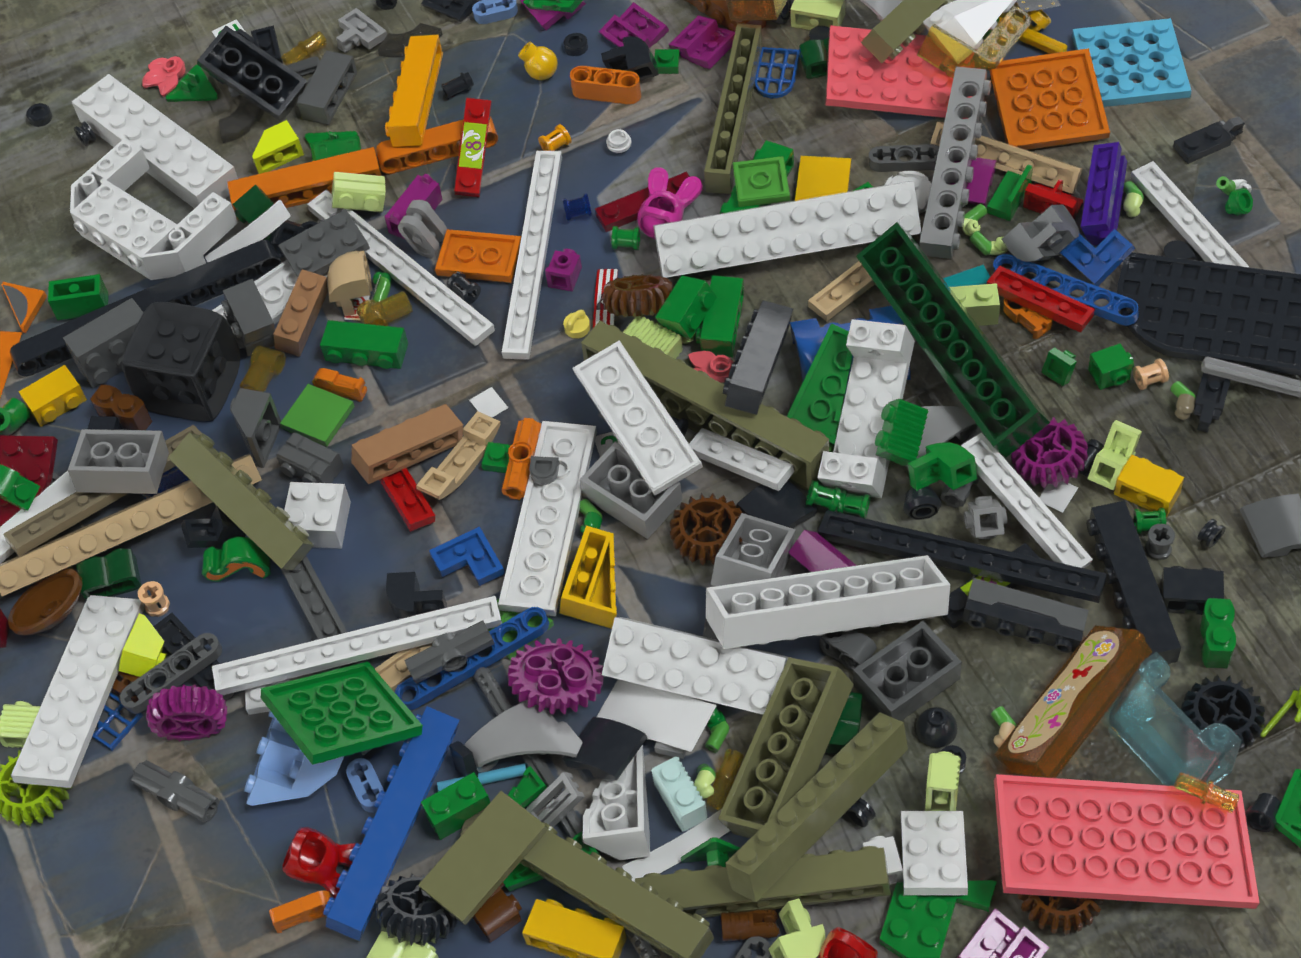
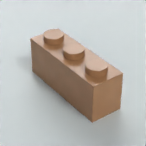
M301 270L273 334L275 349L301 356L328 293L327 277Z

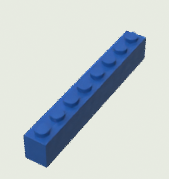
M428 706L423 715L417 714L416 716L423 725L422 735L412 737L410 741H404L399 752V756L402 757L399 766H392L387 777V782H390V785L386 792L380 791L374 805L378 810L374 818L370 816L367 818L363 827L362 834L365 835L362 844H355L349 860L353 861L349 871H342L336 885L340 890L336 898H329L323 915L327 916L325 927L358 941L362 938L374 912L376 899H378L382 887L386 886L422 808L421 801L426 799L450 748L449 745L452 743L458 729L459 719Z

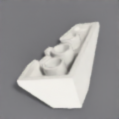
M955 0L933 12L923 23L934 42L960 63L979 48L984 42L982 37L985 33L997 26L996 20L1002 13L1008 12L1017 0Z
M642 745L618 780H601L599 787L595 788L592 794L593 801L590 808L586 809L583 815V842L619 860L650 856V830Z

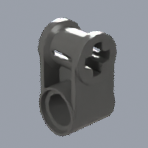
M855 630L826 633L821 636L819 641V648L822 653L840 662L851 671L868 660L877 649L876 644L871 638Z

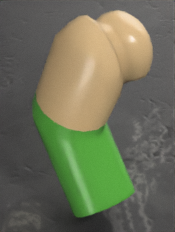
M1000 706L991 713V716L1000 727L999 734L994 737V743L999 749L1005 750L1008 748L1017 724L1004 707Z

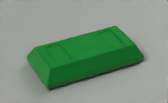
M356 136L310 143L312 160L316 161L361 150L360 138Z

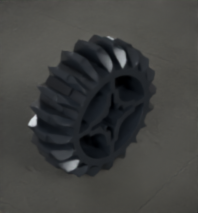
M1218 674L1214 677L1213 682L1207 677L1202 680L1201 685L1195 682L1191 691L1186 692L1185 701L1181 705V723L1186 724L1184 728L1185 734H1193V743L1202 741L1203 750L1207 749L1208 746L1214 747L1215 755L1219 753L1220 749H1224L1226 754L1229 755L1232 753L1233 748L1241 753L1245 746L1251 747L1255 739L1260 737L1261 728L1265 724V718L1263 717L1265 709L1263 706H1260V696H1252L1254 692L1253 687L1244 689L1243 680L1235 684L1232 683L1231 676H1228L1226 681H1221ZM1235 704H1236L1243 712L1239 711V710L1236 708ZM1228 709L1226 716L1222 715L1220 720L1217 721L1219 715L1224 714L1225 710ZM1200 713L1210 722L1211 726L1202 719Z
M412 873L409 878L399 876L398 881L389 880L388 886L382 887L378 899H376L375 917L380 925V930L387 932L388 938L397 937L399 943L408 941L411 946L414 942L425 946L427 941L436 944L439 938L447 939L448 934L454 932L458 919L418 886L425 878V874L422 877H415Z

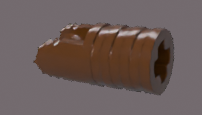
M772 909L722 912L723 941L746 940L758 936L763 938L777 937L780 934L779 928L775 923L778 919V914Z

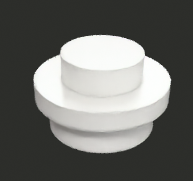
M614 130L606 140L607 148L614 153L625 152L631 147V137L624 130Z

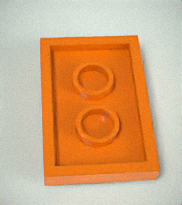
M447 229L435 267L436 275L451 277L459 271L464 273L467 279L512 283L519 255L521 236Z

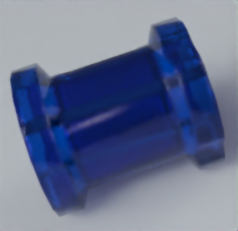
M587 193L583 194L581 198L572 200L562 199L567 221H571L573 217L587 214L588 217L592 216Z

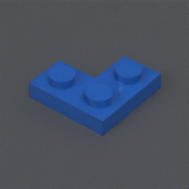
M1114 229L1096 248L1079 234V237L1060 253L1093 284L1099 286L1130 255L1135 247Z
M480 526L429 550L431 558L442 577L468 565L477 583L481 586L505 574L504 568Z

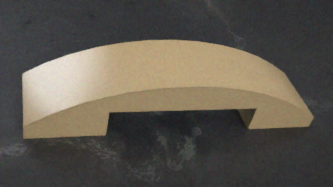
M477 411L463 428L462 439L437 469L434 467L429 469L416 485L417 489L439 500L452 493L467 479L483 458L488 442H492L501 425L500 421Z

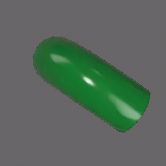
M11 398L2 408L0 407V435L10 436L31 417L30 409L20 400Z

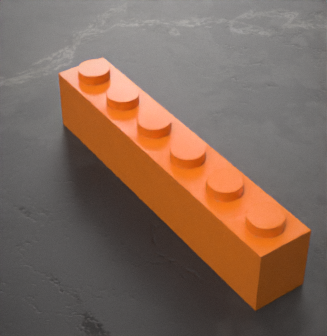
M371 147L227 181L234 211L237 210L233 203L255 184L263 190L274 204L281 200L284 206L289 208L309 203L325 190L332 194L334 172L381 176L375 149Z

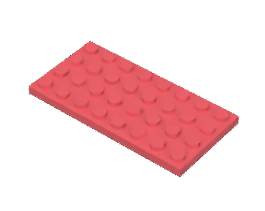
M998 774L995 776L994 790L1003 893L1256 909L1260 903L1241 790Z

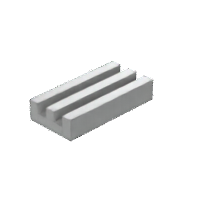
M563 772L526 810L541 822L554 827L585 796L583 792L577 790L579 786L576 782L572 781V774ZM566 786V789H565L556 799H553V800L547 805V808H546L542 813H540L538 816H536V814H537L563 787Z

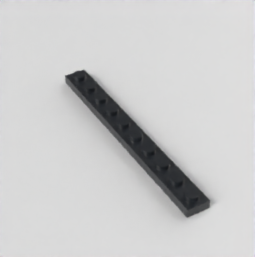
M826 510L818 530V534L828 541L905 559L928 555L936 566L1095 603L1100 602L1106 583L1107 573Z

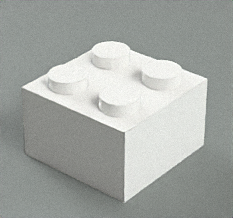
M290 482L285 511L290 515L289 521L294 526L298 525L307 531L310 535L308 539L314 544L312 548L342 549L351 504L345 484Z

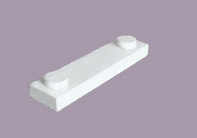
M704 428L689 443L698 458L777 491L783 487L794 473L793 464Z

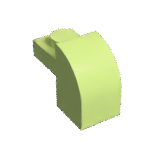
M1114 421L1104 448L1096 454L1088 480L1114 490L1117 478L1131 454L1134 456L1136 454L1135 449L1142 431L1120 421Z
M799 898L788 901L778 913L787 935L776 939L769 948L772 958H816L825 941L824 926L821 924L811 927L810 915L807 909L803 908Z

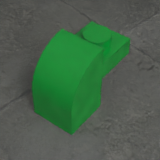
M954 443L926 446V455L908 463L910 486L916 491L939 480H942L952 490H955L977 479L975 456L964 447Z
M0 464V498L23 510H29L40 486L19 475V472Z

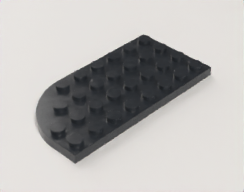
M1131 252L1123 261L1117 294L1137 302L1139 317L1135 323L1127 326L1146 346L1170 357L1203 361L1205 357H1212L1254 369L1301 376V274ZM1130 308L1120 310L1123 316L1131 315L1134 312Z

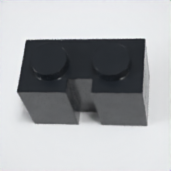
M1181 566L1164 567L1160 581V593L1168 613L1184 614L1185 610L1196 611V615H1203L1208 598L1224 599V571H1217L1211 568L1186 569Z

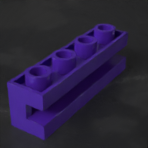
M1119 142L1093 146L1081 221L1084 235L1092 245H1099L1114 229H1118L1127 160L1125 155L1121 156L1122 148Z

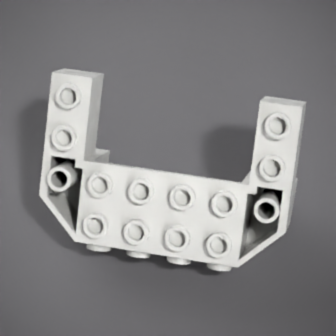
M124 138L71 185L70 213L75 222L73 224L75 229L81 236L150 280L175 277L205 264L206 261L203 255L238 223L232 204L212 192L178 224L169 220L125 192L150 167L142 148Z

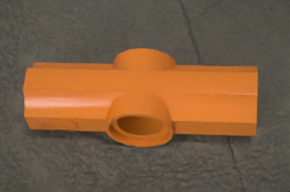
M524 418L518 421L513 444L508 450L509 462L502 493L510 497V499L520 500L525 495L530 475L531 456L535 454L542 425L533 418Z

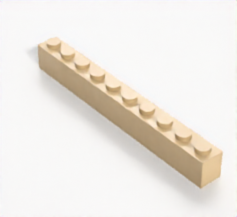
M250 454L233 460L232 466L237 471L242 470L252 478L251 484L262 480ZM191 480L181 483L0 564L1 596L7 595L208 505L213 501Z

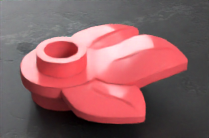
M177 56L169 59L162 57L153 60L148 65L150 71L143 77L142 86L143 88L158 86L160 94L163 97L166 96L177 86L178 79L184 75V61Z
M697 351L688 355L690 362L695 367L693 369L707 373L711 378L720 383H725L726 378L729 377L733 363L729 357L725 355L716 356L710 351Z

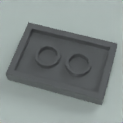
M346 209L278 245L297 277H299L302 269L322 275L328 272L329 266L337 257L347 252L357 250L365 252L370 249L368 242Z

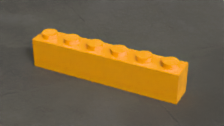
M439 35L410 36L408 46H405V59L401 61V75L397 77V91L393 92L394 103L389 108L390 119L385 124L386 136L390 137L393 147L422 145L443 57Z

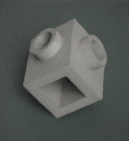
M991 496L977 497L975 502H968V511L964 512L965 526L967 529L970 528L976 538L979 537L980 539H991L996 537V535L1004 534V524H1007L1006 509L996 499H992ZM981 514H988L984 519H980L979 516Z

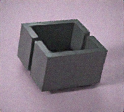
M253 279L223 290L224 301H221L224 310L223 315L234 330V336L239 349L244 348L247 356L275 346L273 336L275 332L274 322Z

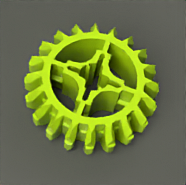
M18 750L16 758L8 756V763L6 765L0 764V814L6 821H13L18 826L24 822L31 827L35 819L38 823L43 824L44 816L48 815L54 818L53 810L55 808L63 809V804L60 801L69 799L67 790L71 788L14 783L11 774L21 753V750ZM10 796L22 798V803L12 802Z

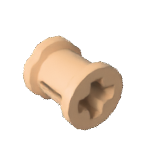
M1161 358L1156 359L1153 364L1144 367L1135 366L1133 368V377L1140 390L1147 389V386L1159 381L1165 383L1169 380L1167 366Z
M150 581L139 588L138 597L145 604L144 608L148 615L160 617L169 610L170 601L164 595L161 584Z

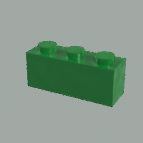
M712 276L710 287L717 298L702 320V328L697 329L696 343L701 345V351H710L716 356L725 355L733 358L745 295L744 279Z
M328 320L320 347L325 361L332 363H350L358 366L369 365L385 369H401L408 347V340L404 328Z

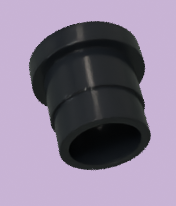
M1269 793L1259 794L1253 805L1248 807L1245 812L1247 824L1260 832L1272 831L1277 822L1275 816L1281 805L1278 798Z

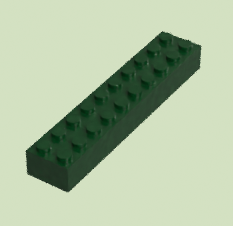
M898 222L856 255L885 298L991 445L1006 458L1050 423L912 236Z

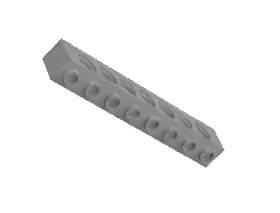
M956 67L920 237V248L926 256L952 259L954 249H959L960 234H957L958 227H963L965 211H962L963 204H968L969 189H966L967 182H972L974 167H971V162L977 159L978 145H975L976 138H981L982 123L979 122L980 117H985L987 102L984 101L985 95L989 96L991 80H987L986 69ZM947 227L945 230H940L939 228Z

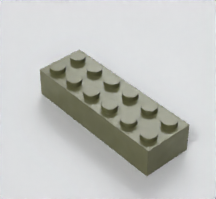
M788 657L718 817V820L733 834L751 838L815 776L854 685L839 667Z

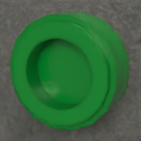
M1245 188L1233 190L1225 205L1226 213H1234L1239 216L1248 214L1253 207V199L1250 192Z

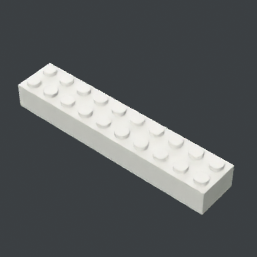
M914 181L653 225L661 275L665 278L875 241L896 222L910 235L922 233Z

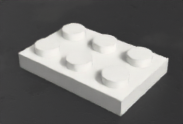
M901 811L904 895H968L963 811Z

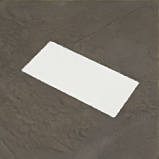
M618 679L597 717L624 723L644 732L648 737L647 739L692 752L716 705L677 693Z

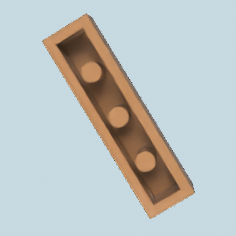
M444 404L352 444L351 463L368 484L373 483L456 446L463 437V424L447 404Z

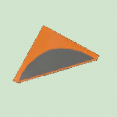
M2 282L1 285L22 332L26 333L47 295L43 290Z

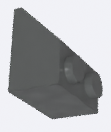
M240 388L236 398H233L231 401L230 412L233 414L242 439L257 465L264 468L280 431L281 420L271 393Z

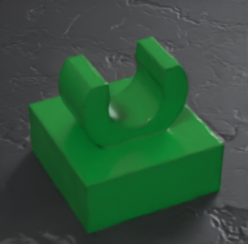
M1054 347L1048 352L1041 373L1060 385L1065 386L1069 383L1077 362L1074 360L1076 355L1068 350L1061 352Z

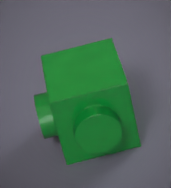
M1121 343L1091 353L1088 370L1099 389L1102 390L1113 385H1122L1130 380L1134 360L1132 355L1126 352Z

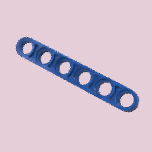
M1010 254L999 255L993 262L994 272L1000 265L1007 263L1013 266L1010 270L1023 276L1027 272L1035 273L1036 277L1031 280L1046 286L1050 281L1059 282L1060 286L1052 290L1094 308V315L1126 326L1135 323L1139 317L1138 304L1131 298L1030 261H1022ZM1074 290H1082L1084 295L1075 298L1070 293ZM1098 299H1106L1109 302L1103 307L1094 304ZM1123 308H1130L1134 311L1128 316L1119 314V311Z
M539 607L528 608L490 630L489 633L495 643L491 645L493 647L491 654L486 657H480L476 653L468 657L467 666L463 671L448 672L443 670L437 673L442 676V680L437 686H428L427 681L429 678L416 684L413 677H410L397 686L395 689L396 695L402 700V695L406 690H416V696L412 701L405 702L402 700V702L409 710L422 706L473 676L479 668H486L543 635L549 628V620L545 611ZM540 616L543 618V621L538 627L528 626V621L531 617ZM514 630L518 633L514 641H503V636L507 631Z

